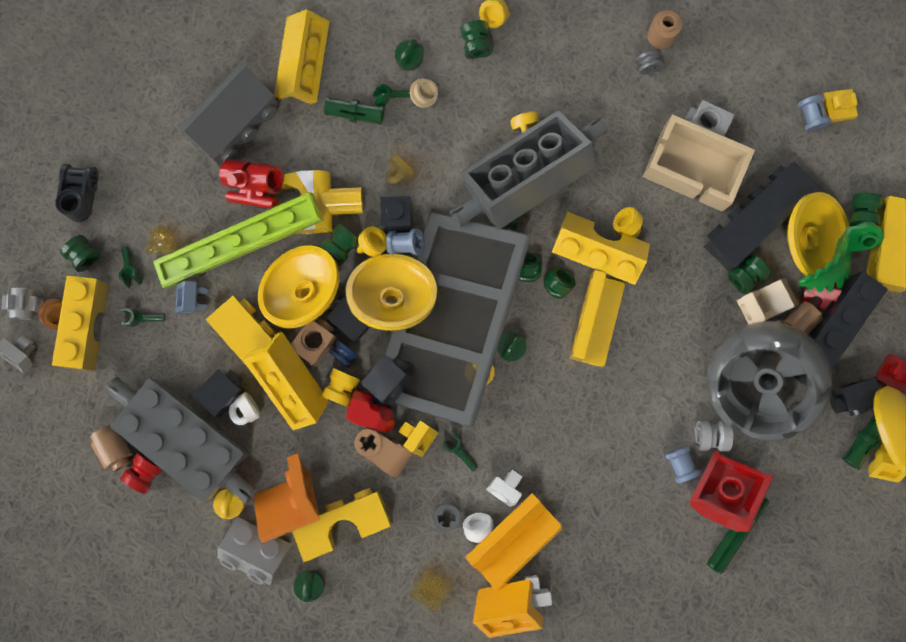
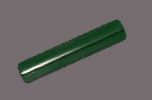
M766 497L756 515L754 525L769 504V500ZM754 525L750 528L749 532H737L729 529L708 560L707 565L715 572L722 574Z

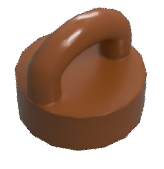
M51 298L40 305L38 318L47 328L58 329L62 300Z

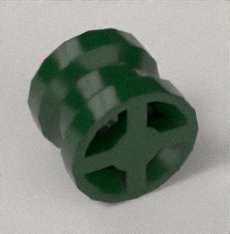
M84 235L73 237L60 250V254L66 260L72 262V267L77 272L87 270L100 257V252L95 247L88 245L89 240Z

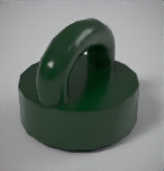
M415 39L405 40L396 47L395 60L397 65L403 70L412 71L422 64L423 50Z
M527 252L518 280L534 282L541 277L542 258L535 253Z
M554 266L543 280L547 292L558 299L566 297L576 285L574 276L567 269L560 266Z
M517 332L504 333L500 338L497 348L498 354L506 361L519 360L526 351L524 337Z
M315 570L301 572L295 578L293 584L295 595L303 602H312L318 599L325 588V581L322 575Z

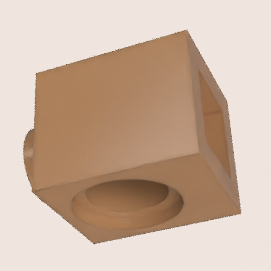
M320 319L317 323L312 321L306 324L291 343V346L299 356L317 367L338 338L332 334L335 329ZM314 333H320L323 338L322 344L318 348H310L308 344L309 337Z

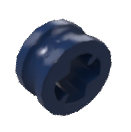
M337 340L335 342L336 347L328 352L350 368L351 360L353 358L357 359L358 355Z

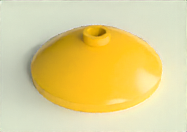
M816 192L802 197L794 207L789 219L787 239L790 254L798 269L805 276L815 274L817 269H824L826 267V264L834 256L838 239L845 232L846 228L850 227L842 206L834 197L827 193Z
M308 245L296 247L278 257L269 266L259 285L258 304L264 317L274 325L282 328L300 327L318 318L333 301L339 286V269L334 258L324 249Z
M383 254L365 260L353 270L346 285V299L352 313L364 324L380 330H402L420 323L430 314L437 298V285L431 271L420 261L400 254Z
M886 386L879 388L875 393V419L882 442L896 467L906 475V395L898 389Z

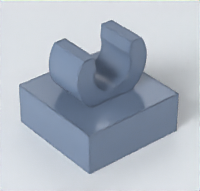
M183 281L178 283L175 313L189 314L195 312V310L202 311L207 309L208 305L199 304L196 297L198 294H208V289L204 287L196 289L197 282Z

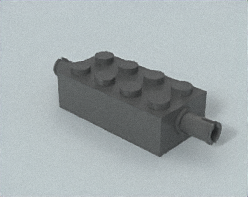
M559 110L460 173L471 199L450 211L453 219L459 227H462L463 224L482 213L490 219L498 230L597 167L592 141L608 133L606 123L597 116L585 126L577 129Z
M118 376L109 382L113 386L106 385L104 392L111 395L124 406L122 412L109 427L202 502L213 501L223 488L228 489L243 501L244 504L252 498V494L256 493L258 488L251 485L237 473L239 467L251 452L162 381L148 378L138 392L131 389Z

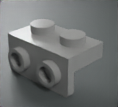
M237 517L218 546L217 558L224 567L230 570H236L237 568L247 573V577L253 582L271 585L275 573L285 558L291 544L278 537L262 543L258 536L257 526Z

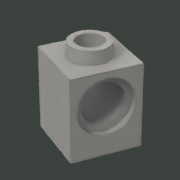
M702 100L696 109L690 108L684 120L725 136L734 114ZM700 119L708 120L711 128L704 127Z

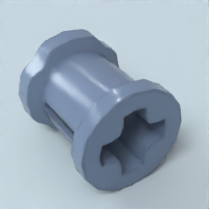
M822 94L806 98L798 103V108L803 110L807 123L805 126L807 132L832 124L831 118L827 117L823 105L825 97Z
M412 229L410 232L405 233L392 230L387 234L386 247L389 254L412 253L413 255H421L423 253L424 237L420 229Z
M690 445L682 446L664 454L665 459L670 460L676 477L674 480L676 483L691 480L702 474L700 469H696L689 453L691 450Z

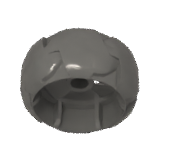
M773 321L756 322L735 330L727 338H724L712 356L706 376L709 399L721 420L730 428L737 426L747 437L761 441L790 439L797 432H803L812 427L824 414L830 400L832 387L830 364L818 343L798 328L785 327L783 323ZM758 349L780 352V354L775 352L764 354L760 358L757 367L745 355L748 351ZM806 373L807 392L801 401L793 402L791 407L787 409L777 395V392L782 388L784 377ZM732 380L754 382L756 389L763 393L758 408V404L752 403L750 405L734 392L731 386Z

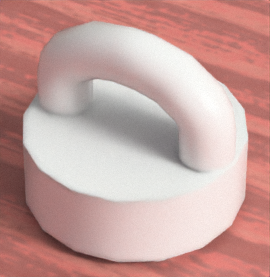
M246 392L237 396L229 407V416L237 425H244L248 422L252 423L261 417L257 404ZM238 407L244 415L242 418L237 415L236 410Z
M485 513L469 515L463 522L466 538L471 542L480 543L494 530L492 518Z

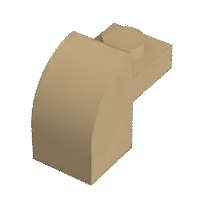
M786 278L737 300L748 324L763 322L799 305Z

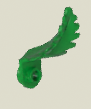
M863 222L857 226L847 227L837 241L832 260L826 264L824 269L819 268L815 271V274H808L806 277L800 278L798 280L799 285L807 287L808 291H812L816 287L818 293L823 292L826 286L827 292H832L835 282L838 289L842 288L844 277H846V280L850 277L851 252L869 250L880 245L884 239L881 227L873 222Z

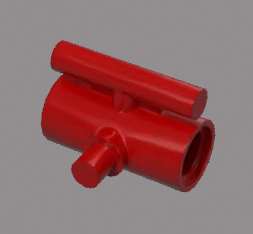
M230 159L223 162L219 172L221 183L225 187L238 188L240 191H228L225 196L227 202L269 209L279 206L278 198L265 196V193L276 194L282 189L284 174L279 166Z

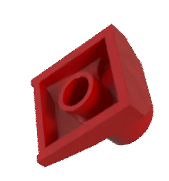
M714 451L690 499V506L701 516L731 530L749 532L750 528L754 525L756 515L773 480V475L760 472Z

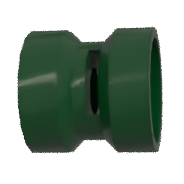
M474 20L460 27L462 39L466 41L464 53L467 59L484 58L493 53L492 42L487 37L490 32L487 21Z
M867 192L853 195L852 207L854 208V213L850 215L849 226H857L863 222H873L880 227L881 216L879 215V210L883 208L884 197Z
M337 224L331 236L333 239H325L320 247L327 251L338 263L343 265L348 259L346 251L350 252L351 249H356L359 243L358 238L341 224Z
M751 254L744 259L743 266L733 268L727 275L740 293L747 295L755 289V285L758 282H765L771 276V272L761 258Z

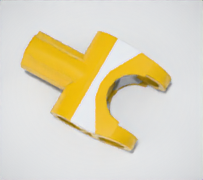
M312 170L284 174L282 189H295L301 195L312 192L324 220L297 233H330L333 231L332 215L361 214L364 212L362 187L331 189V173L328 171Z

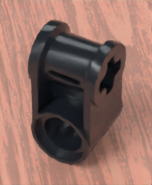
M63 164L60 169L55 206L60 213L74 222H83L91 215L99 177L96 167L89 166L85 169L72 167L71 164ZM78 201L77 208L70 211L71 205Z

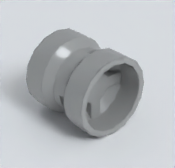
M698 420L695 427L697 449L699 451H709L711 448H717L719 451H730L733 445V428H730L723 421L711 424L709 421Z

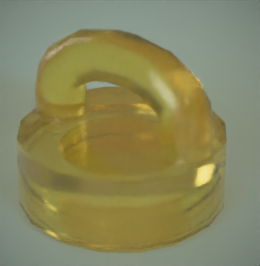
M393 154L387 161L392 166L386 175V179L390 184L398 183L403 177L409 181L415 175V171L397 154Z
M157 225L149 231L151 240L146 246L147 253L154 254L160 251L167 255L176 249L177 243L165 226Z

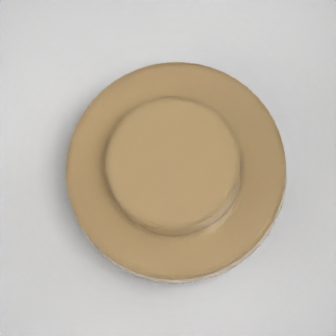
M421 78L412 83L410 97L415 105L421 108H428L436 102L438 89L433 81Z

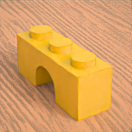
M567 212L552 252L635 285L647 263L650 244L622 233L620 240L617 241L605 239L595 232V222Z
M66 277L52 361L53 366L95 371L100 342L94 338V322L98 313L105 312L109 284L93 278Z
M367 488L353 494L355 500L344 504L342 499L325 506L327 512L319 514V521L292 531L303 561L306 562L336 548L332 537V529L337 521L348 520L353 522L357 526L361 538L391 527L392 522L380 491L372 493L371 488Z

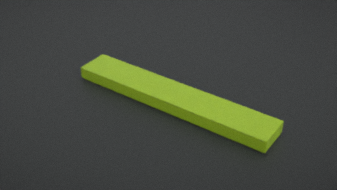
M308 192L158 258L153 263L162 288L167 289L324 220L314 194Z

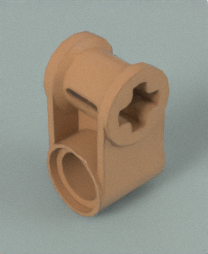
M369 428L362 429L354 440L356 451L394 478H398L413 455L411 451L398 441L387 437L380 431ZM371 434L375 437L373 442L377 446L375 448L370 446L368 449H365L363 447L364 441L361 437L367 438Z

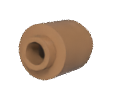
M663 10L656 14L647 32V39L653 47L666 49L674 43L682 28V21L679 15L671 10Z
M108 425L90 436L92 440L91 447L105 470L112 469L113 472H117L130 464L129 458L133 456V453L124 438Z

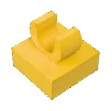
M853 89L822 94L825 97L823 105L827 117L831 118L832 122L852 120L858 117L856 108L858 103Z
M419 421L416 427L404 422L399 430L401 434L408 438L403 446L420 457L424 456L438 434L437 431L422 421Z
M881 444L875 451V459L869 464V477L899 483L906 475L896 467L886 452L885 446Z

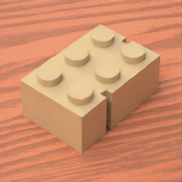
M672 114L664 125L642 177L692 199L699 195V202L719 211H724L733 203L755 150Z

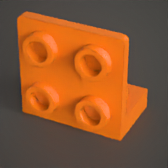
M298 453L287 457L289 468L285 472L287 482L254 495L258 536L262 543L320 520L312 477Z

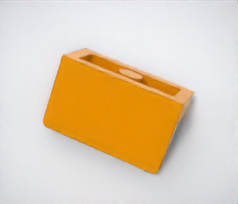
M527 579L507 583L498 591L493 587L479 589L473 623L489 638L542 629L544 617L531 605L533 583Z

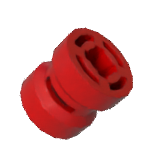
M137 452L132 459L133 465L130 469L124 471L120 480L133 490L146 494L152 486V479L158 476L163 469L142 452Z

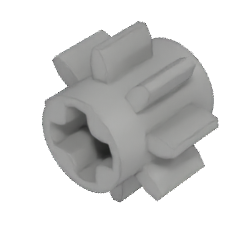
M11 288V295L2 296L1 310H7L10 319L33 320L34 313L38 312L40 305L43 303V298L35 296L36 290Z

